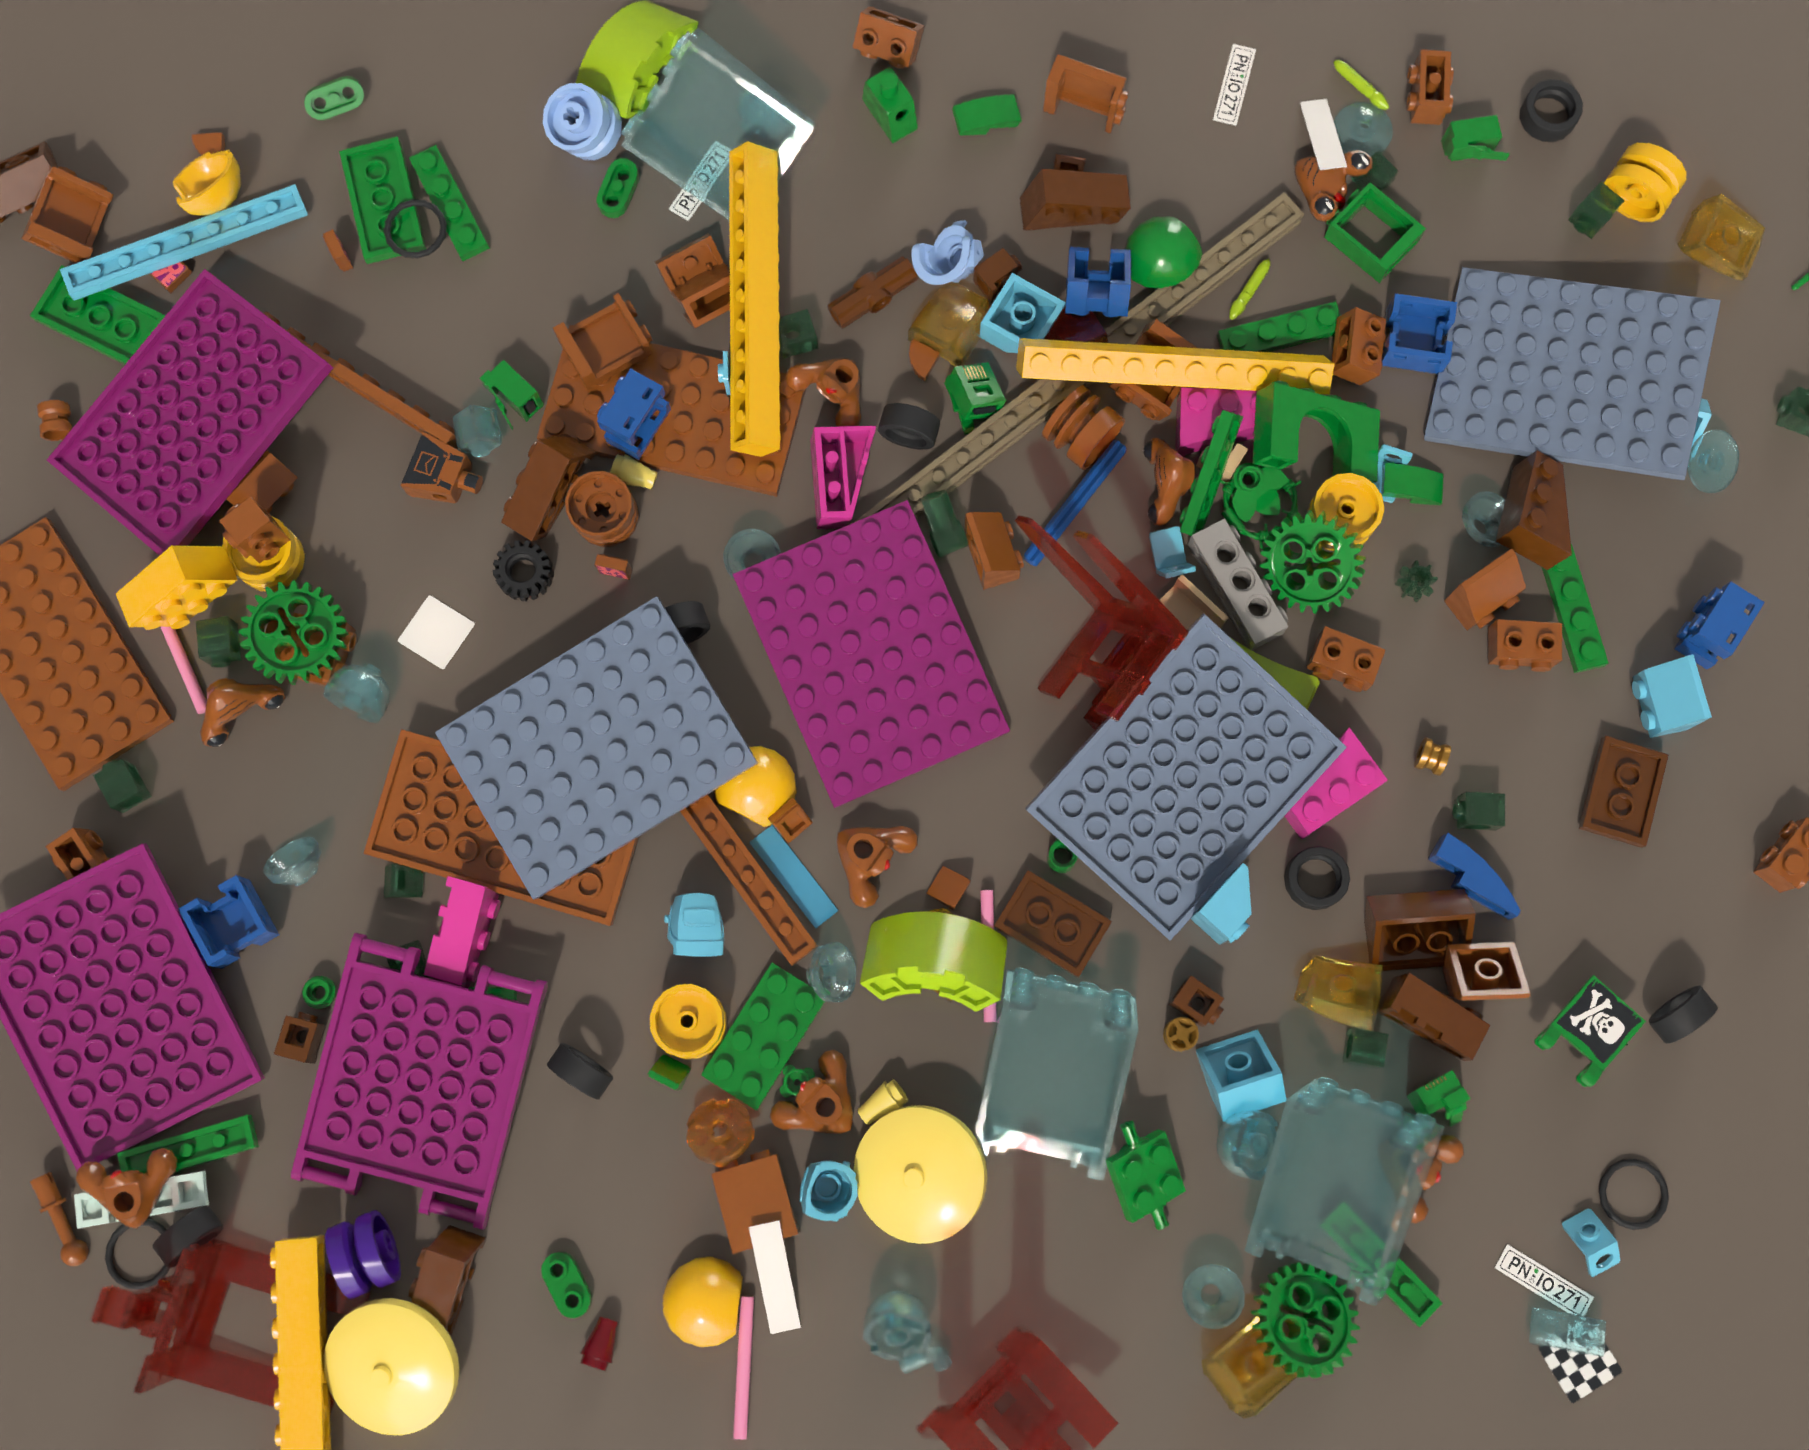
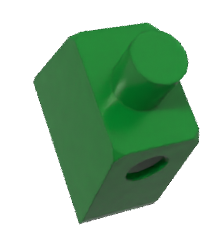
M891 67L881 71L865 82L862 100L892 144L918 129L914 100Z

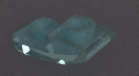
M1532 1307L1529 1339L1531 1344L1604 1357L1606 1321Z

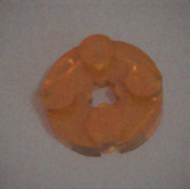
M725 1098L726 1101L716 1102L715 1099L703 1102L691 1113L687 1122L688 1131L686 1139L691 1151L701 1161L711 1163L716 1167H724L730 1161L740 1157L755 1137L752 1119L747 1109L739 1101L732 1098ZM725 1125L728 1126L722 1136L714 1137L715 1132L713 1129L716 1126L723 1128Z

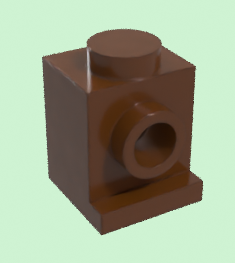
M1002 248L974 268L973 282L992 304L997 298V292L1002 290L1012 273L1017 275L1022 270V265L1015 255H1009Z
M1190 975L1185 979L1169 1005L1201 1027H1204L1208 1022L1213 1025L1220 1017L1224 1009L1219 1005L1224 998ZM1194 998L1202 1000L1203 1008L1201 1010L1193 1008L1192 1000Z
M300 1011L297 1017L286 1015L274 1055L315 1064L317 1060L315 1056L325 1025L317 1023L319 1016ZM307 1031L305 1043H302L300 1035L302 1032Z

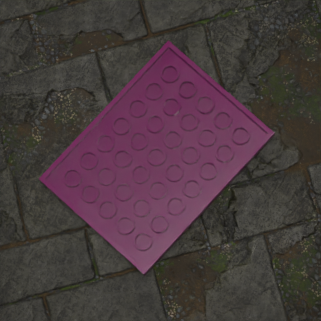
M204 269L48 457L47 461L160 556L171 545L188 546L334 367Z
M908 500L732 574L834 809L1010 732Z
M142 843L0 913V1019L76 1170L85 1162L97 1161L99 1163L265 1079L209 966L178 910L179 906L147 843Z

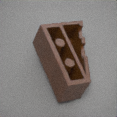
M1041 169L1020 196L1023 231L1095 224H1115L1131 209L1127 175Z
M566 433L534 442L528 452L530 459L526 468L516 478L517 488L504 505L503 511L505 514L501 523L530 541L546 537L565 506V502L562 500L568 487L580 477L576 474L585 459L588 458L592 461L596 452Z
M1537 450L1513 469L1496 542L1509 549H1513L1514 552L1547 570L1571 556L1572 550L1563 464Z
M1410 972L1393 977L1376 1010L1380 1015L1462 1061L1474 1059L1491 1026L1482 1020V1014L1469 1007L1464 1008L1453 1001L1452 997L1434 989Z
M451 1225L429 1247L425 1246L422 1249L417 1261V1266L421 1268L418 1278L416 1277L413 1280L408 1293V1298L412 1299L411 1303L431 1313L444 1326L450 1337L464 1303L462 1295L467 1279L471 1280L475 1269L471 1267L474 1255L480 1248L484 1247L487 1239L486 1237Z

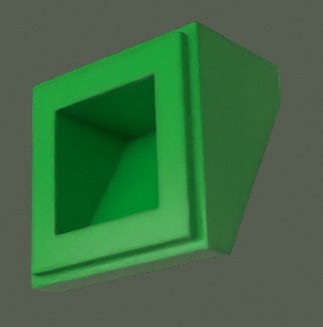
M663 1054L649 1070L648 1075L654 1080L679 1091L689 1076L691 1068Z

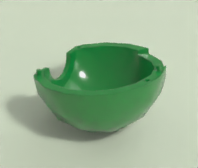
M1171 216L1152 217L1141 223L1129 236L1124 250H1131V279L1144 287L1161 289L1177 285L1186 280L1198 268L1202 257L1200 243L1190 228L1179 219Z

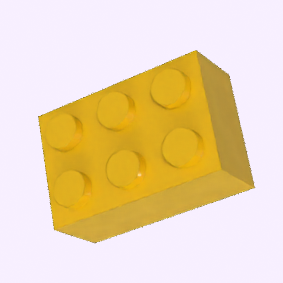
M171 545L120 589L116 596L129 627H144L146 630L158 627L180 629L190 623L189 620L197 613L205 611L208 608V604L214 599L226 594L227 589L238 579L224 547Z

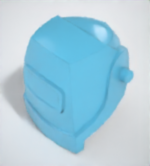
M699 892L675 896L673 905L670 907V914L664 916V922L668 923L667 939L673 945L674 954L695 957L723 955L724 925L716 897Z
M825 1160L811 1163L806 1168L800 1188V1201L803 1213L815 1219L836 1222L838 1219L847 1216L848 1211L852 1208L858 1196L856 1173L850 1168V1162L843 1161L841 1164L836 1161Z

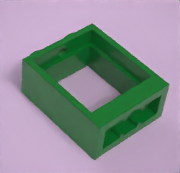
M1369 183L1362 191L1356 189L1346 201L1348 206L1342 212L1338 209L1334 217L1326 222L1329 227L1324 238L1380 283L1416 246L1426 228L1372 183ZM1364 206L1401 236L1381 259L1376 257L1343 229Z

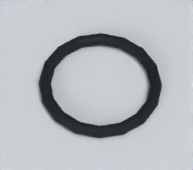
M412 199L400 203L391 210L385 220L384 235L387 244L395 253L405 258H421L430 255L440 247L446 237L447 224L444 214L436 205L426 200ZM412 206H423L432 210L440 222V233L435 243L427 249L418 252L405 251L399 248L392 240L390 233L391 223L395 216L403 209Z
M1638 1159L1620 1160L1611 1165L1601 1178L1599 1187L1601 1205L1607 1216L1619 1226L1632 1230L1647 1229L1659 1222L1666 1212L1669 1201L1667 1183L1661 1173L1648 1162ZM1637 1166L1644 1168L1654 1175L1660 1185L1662 1196L1660 1207L1653 1217L1644 1222L1633 1223L1623 1220L1613 1212L1608 1204L1606 1194L1608 1180L1615 1171L1622 1167Z
M147 1219L141 1225L150 1226L158 1230L160 1234L166 1230L162 1224L152 1219ZM123 1224L112 1234L106 1245L105 1262L108 1273L116 1283L128 1289L143 1290L156 1285L167 1275L170 1269L165 1264L153 1279L145 1282H130L122 1278L116 1271L112 1259L114 1245L119 1236L131 1228Z

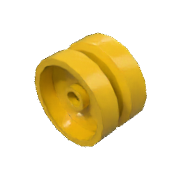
M1635 143L1628 146L1617 162L1616 167H1614L1603 183V195L1617 212L1627 218L1639 222H1653L1659 220L1672 203V199L1686 182V170L1682 162L1663 147L1651 143Z
M1345 473L1337 474L1322 484L1311 500L1307 512L1312 510L1314 518H1318L1321 512L1325 511L1327 521H1331L1337 515V526L1341 527L1348 522L1349 526L1346 533L1348 535L1358 533L1353 544L1364 545L1382 521L1384 504L1382 495L1374 483L1364 476ZM1326 540L1320 542L1323 548L1335 551L1334 545Z
M275 517L273 518L290 538V541L283 545L278 554L269 560L259 563L252 556L245 558L237 548L234 549L223 538L222 547L226 550L236 576L242 579L248 586L258 591L266 592V587L272 589L273 592L278 591V582H282L287 588L292 580L298 578L304 567L305 553L301 541Z
M694 984L676 985L664 991L655 1001L650 1014V1031L656 1044L666 1053L683 1059H700L712 1053L723 1041L727 1030V1014L721 1001L707 989ZM686 1015L693 1017L694 1020L693 1025L689 1028L683 1026L686 1023L683 1020Z

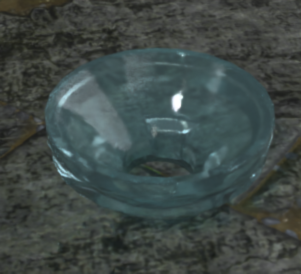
M1484 491L1475 494L1467 501L1462 511V519L1471 539L1487 547L1495 548L1502 545L1496 542V537L1506 501L1498 494ZM1474 520H1479L1485 525L1486 534L1480 533L1475 528Z
M746 529L731 537L725 546L723 558L725 568L732 578V574L746 569L744 559L748 554L757 553L762 557L763 561L781 554L778 543L769 533L759 529Z
M303 837L294 840L280 848L268 859L263 867V872L274 884L302 885L317 873L321 858V848L313 837Z
M831 942L819 946L813 953L809 968L806 970L808 983L811 984L818 997L826 1002H843L851 996L855 988L856 965L849 949L839 942ZM820 966L822 967L824 974L822 982L820 979L819 972Z
M1217 1264L1202 1265L1192 1271L1186 1278L1182 1288V1301L1187 1314L1197 1324L1212 1329L1223 1328L1233 1323L1242 1312L1245 1300L1244 1288L1240 1279L1230 1269ZM1208 1284H1214L1220 1291V1298L1213 1305L1205 1304L1200 1296L1202 1288Z

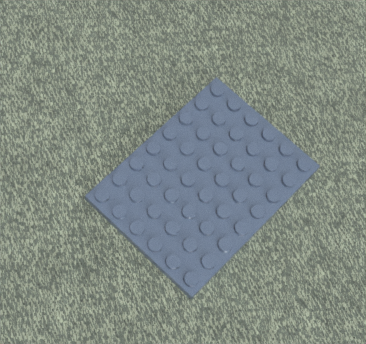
M1462 268L1455 302H1457L1456 318L1448 331L1446 341H1453L1451 361L1445 370L1438 374L1424 441L1527 457L1538 450L1560 462L1685 480L1721 300Z
M657 596L435 732L533 900L548 893L758 764L740 731Z
M1202 614L1025 809L1168 940H1171L1347 746L1210 618Z

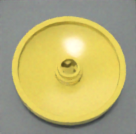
M914 1105L899 1108L883 1116L863 1136L854 1160L858 1198L863 1209L879 1228L889 1235L906 1242L925 1244L951 1237L972 1220L980 1208L985 1195L987 1167L979 1142L962 1121L939 1108Z
M381 1298L358 1305L338 1322L326 1343L324 1370L330 1393L347 1416L371 1431L386 1435H405L424 1429L442 1414L456 1392L459 1379V1362L454 1343L444 1326L431 1313L414 1303L401 1299Z

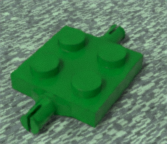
M1126 1121L1120 1125L1126 1144L1119 1152L1105 1160L1125 1219L1134 1223L1151 1213L1155 1228L1158 1230L1165 1229V1226H1169V1222L1163 1209L1164 1206L1186 1191L1165 1131L1157 1129L1144 1137H1138L1134 1121Z

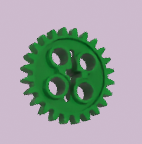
M1309 510L1306 513L1305 519L1302 518L1299 512H1296L1293 516V522L1287 517L1284 518L1281 522L1282 528L1276 525L1271 531L1274 536H1268L1264 542L1269 547L1263 548L1260 554L1268 559L1263 560L1260 567L1269 569V571L1262 578L1273 580L1270 588L1272 591L1276 589L1280 591L1277 597L1278 601L1285 597L1289 598L1288 608H1291L1297 602L1300 603V612L1302 613L1308 605L1311 606L1314 614L1318 612L1320 605L1323 606L1326 612H1329L1332 608V601L1340 607L1344 603L1343 596L1351 599L1354 594L1351 588H1359L1361 581L1356 577H1363L1365 570L1358 566L1364 564L1366 557L1357 554L1363 549L1364 545L1353 544L1358 533L1349 535L1346 533L1349 526L1348 522L1341 527L1337 526V515L1331 521H1327L1325 511H1322L1318 518H1314L1312 510ZM1323 540L1331 542L1334 545L1335 551H1325L1321 547L1320 542ZM1289 542L1299 543L1303 551L1295 553L1290 549ZM1309 557L1312 558L1313 563H1319L1317 567H1313V563L1307 561ZM1339 559L1341 563L1339 564L1337 562H1333L1332 560ZM1285 561H1288V562H1291V563H1295V564H1293V565H1286V564H1285ZM1323 572L1333 573L1337 578V582L1332 583L1325 580ZM1291 573L1301 574L1304 577L1305 583L1295 582L1292 579Z
M292 580L290 589H286L282 582H278V591L275 593L272 589L266 587L267 597L265 599L257 594L255 595V599L259 603L257 607L252 605L246 606L252 613L251 617H241V620L248 625V628L240 629L238 633L248 639L242 641L240 646L243 649H251L244 655L248 661L256 660L252 667L257 671L265 668L263 675L268 679L276 673V681L280 684L283 683L286 676H288L289 682L292 685H296L298 676H301L306 683H309V674L314 673L318 678H322L320 668L324 666L326 669L332 670L333 668L329 660L331 658L341 660L336 649L346 648V644L339 640V637L348 635L346 629L339 627L347 623L344 616H337L342 611V608L339 604L332 605L334 598L331 594L323 597L324 590L318 586L312 592V586L309 582H305L302 589L299 588L295 580ZM300 605L308 606L304 616L299 618L293 616L296 607ZM280 609L285 610L289 621L297 629L296 632L309 652L307 657L302 654L298 643L291 637V631L279 614ZM278 621L279 624L276 631L273 633L264 632L267 623ZM323 632V639L320 643L315 645L309 644V638L313 633ZM294 648V655L291 659L286 661L280 659V654L284 649Z
M1300 1262L1292 1263L1290 1268L1287 1265L1278 1267V1273H1269L1267 1276L1270 1283L1265 1282L1259 1285L1264 1295H1257L1253 1298L1261 1305L1260 1309L1251 1310V1314L1259 1317L1260 1322L1252 1325V1329L1262 1331V1335L1257 1338L1256 1342H1266L1268 1345L1263 1355L1271 1356L1275 1354L1273 1366L1279 1367L1285 1364V1374H1295L1297 1372L1298 1378H1307L1309 1375L1311 1378H1319L1322 1373L1324 1375L1333 1374V1367H1343L1344 1363L1341 1357L1352 1356V1352L1347 1347V1344H1357L1358 1342L1350 1335L1351 1331L1360 1329V1326L1351 1322V1318L1357 1316L1359 1312L1349 1310L1348 1307L1355 1299L1354 1297L1345 1298L1343 1295L1347 1285L1336 1286L1337 1274L1326 1276V1267H1317L1314 1270V1265L1311 1262L1305 1263L1303 1266ZM1293 1289L1298 1293V1304L1292 1298ZM1323 1303L1328 1308L1327 1318L1323 1315L1322 1312ZM1280 1306H1281L1284 1310L1288 1311V1313H1290V1314H1286V1313L1282 1312V1311L1280 1310ZM1284 1321L1289 1327L1288 1337L1284 1335L1282 1330ZM1321 1326L1328 1327L1331 1330V1334ZM1314 1336L1317 1338L1319 1343V1348L1317 1351L1314 1349L1312 1344Z

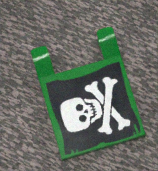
M1592 975L1554 1020L1534 1039V1043L1541 1050L1550 1049L1557 1042L1560 1035L1563 1036L1591 1061L1576 1076V1081L1581 1086L1591 1087L1598 1081L1606 1067L1646 1021L1597 977Z

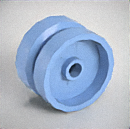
M569 83L558 88L549 97L543 113V126L550 141L555 146L583 160H597L607 156L615 148L621 135L622 120L618 108L610 99L582 83Z

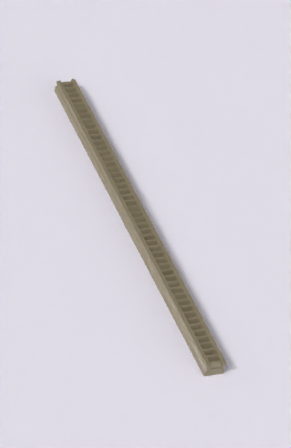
M1284 192L1204 253L1198 268L1189 278L1177 285L1157 289L1128 312L1127 317L1122 316L1089 342L1135 345L1143 328L1153 320L1157 319L1168 326L1301 224L1304 213ZM1038 380L854 522L908 500L917 519L1050 417L1061 401L1081 385L1089 387L1094 382Z

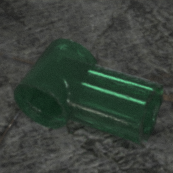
M935 491L920 499L931 530L929 531V536L939 558L969 546L965 531L960 521L956 519L947 491Z

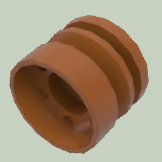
M1085 385L1079 386L1061 401L1042 431V437L1047 441L1055 439L1054 447L1057 449H1061L1072 442L1067 452V458L1082 470L1090 467L1104 453L1111 442L1115 440L1125 423V418L1110 406H1106L1095 413L1100 403V397L1097 395L1090 397L1091 390Z
M605 471L588 472L578 477L569 487L565 498L566 513L571 524L589 543L600 547H612L625 542L635 532L639 521L638 505L627 485L615 474ZM605 508L609 511L610 515L605 518L600 513L601 509Z

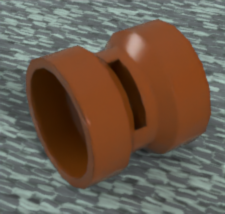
M48 400L37 405L38 417L42 419V423L39 425L40 437L50 441L63 440L72 430V424L68 422V418L71 416L70 404L61 400Z

